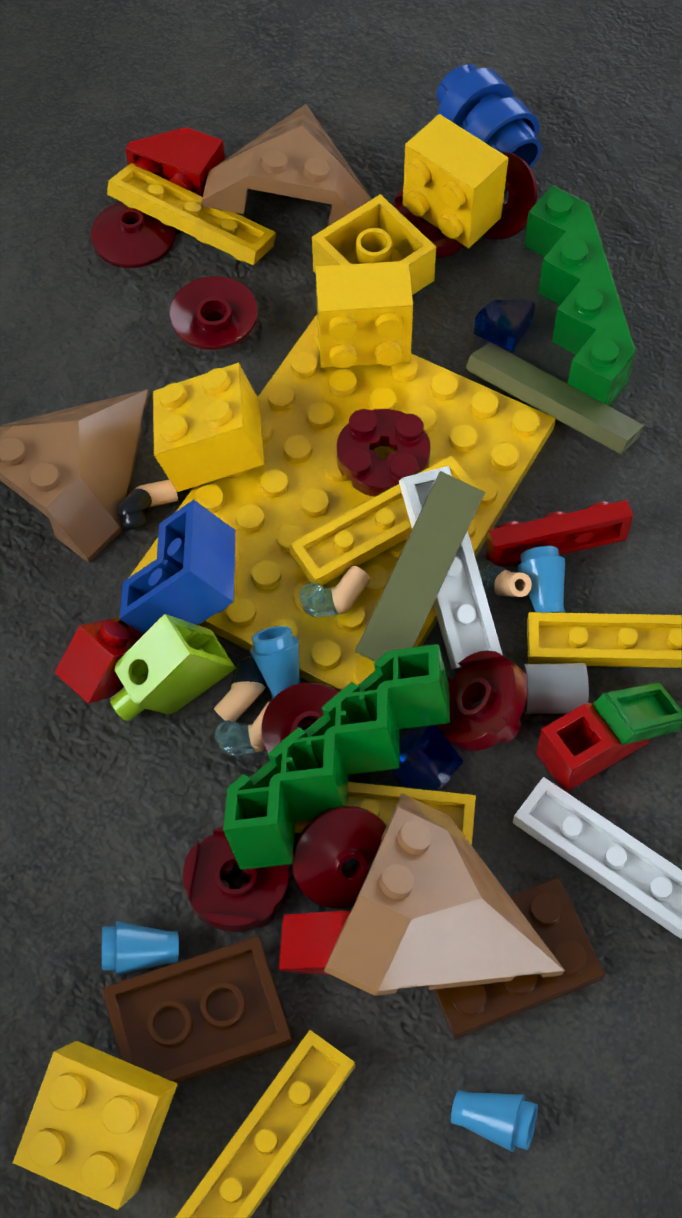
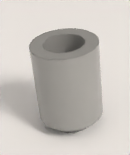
M585 663L523 665V671L528 676L527 700L524 707L525 714H568L579 706L588 703L589 684Z

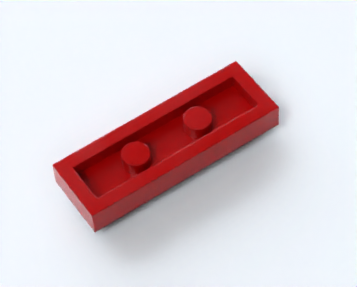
M627 500L615 503L604 501L595 503L587 509L570 513L552 512L545 515L542 519L524 523L516 521L506 522L488 532L486 557L490 569L521 564L520 555L526 550L535 547H557L559 555L625 541L627 540L633 514Z

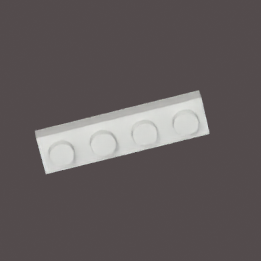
M449 466L403 477L399 480L412 528L438 473L442 471L452 476ZM467 531L433 603L451 669L461 667L458 665L461 660L479 651H496L503 655Z
M543 777L514 815L513 824L682 939V870Z

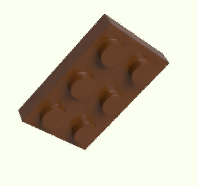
M559 877L514 894L510 898L555 956L565 972L561 976L541 977V974L515 976L512 981L433 989L454 1040L603 980L605 972Z
M259 936L102 988L121 1060L177 1084L293 1044Z

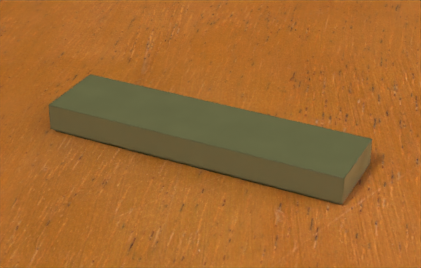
M491 342L472 353L466 365V369L469 372L619 454H622L639 439L645 426Z
M442 471L438 473L356 647L355 653L375 662L387 651L412 648L483 499L484 491Z

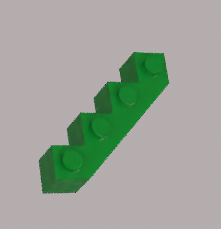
M551 185L529 211L524 247L544 257L538 294L560 305L557 308L552 342L576 355L572 359L568 384L610 407L628 383L635 348L589 203Z
M439 644L387 651L374 662L375 671L358 686L351 682L321 707L324 715L305 731L298 727L267 753L270 759L268 763L250 778L243 774L228 787L223 831L240 870L293 864L295 821L311 820L327 810L347 806L349 774L398 769L400 762V729L450 723L449 683Z

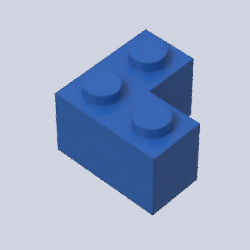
M192 500L159 524L157 559L125 580L122 584L119 619L144 635L164 614L199 625L214 614L224 611L234 602L236 530L195 500Z

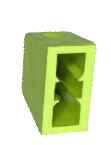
M164 614L115 663L114 671L124 688L110 699V703L115 712L128 722L144 709L170 715L236 669L212 630Z

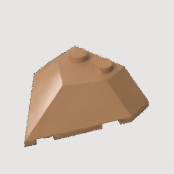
M305 104L209 170L202 207L244 214L248 190L252 189L331 204L328 226L372 200V198L307 104Z
M148 389L0 425V481L46 515L50 520L55 537L88 563L122 532L121 515H117V508L119 503L126 498L127 492H130L142 432L141 421L149 397Z
M401 793L381 839L383 840L356 902L341 929L324 972L374 996L395 994L398 989L428 986V990L506 982L512 981L515 976L541 974V977L561 976L565 972L563 967L451 817Z

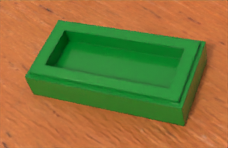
M659 682L603 693L592 704L622 745L677 732L682 727V710Z

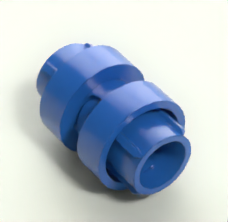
M469 64L453 69L443 78L436 93L437 101L440 104L438 114H441L497 151L518 155L532 168L542 150V145L537 139L540 127L539 121L520 99L514 97L512 89L493 69H478L475 65Z

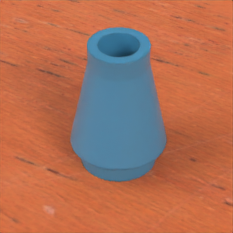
M541 546L526 550L520 555L521 564L518 566V571L527 574L531 579L532 586L528 595L535 612L565 613V558L559 556L558 548L553 546Z
M288 626L270 627L254 634L252 637L254 646L250 649V653L273 699L287 687L300 683L299 639L292 635L291 628Z
M119 921L115 922V926L102 927V971L115 970V976L164 964L178 963V931H165Z
M458 1090L453 1102L451 1124L462 1126L510 1152H513L515 1147L528 1150L535 1130L538 1104L525 1101L524 1094L474 1093Z

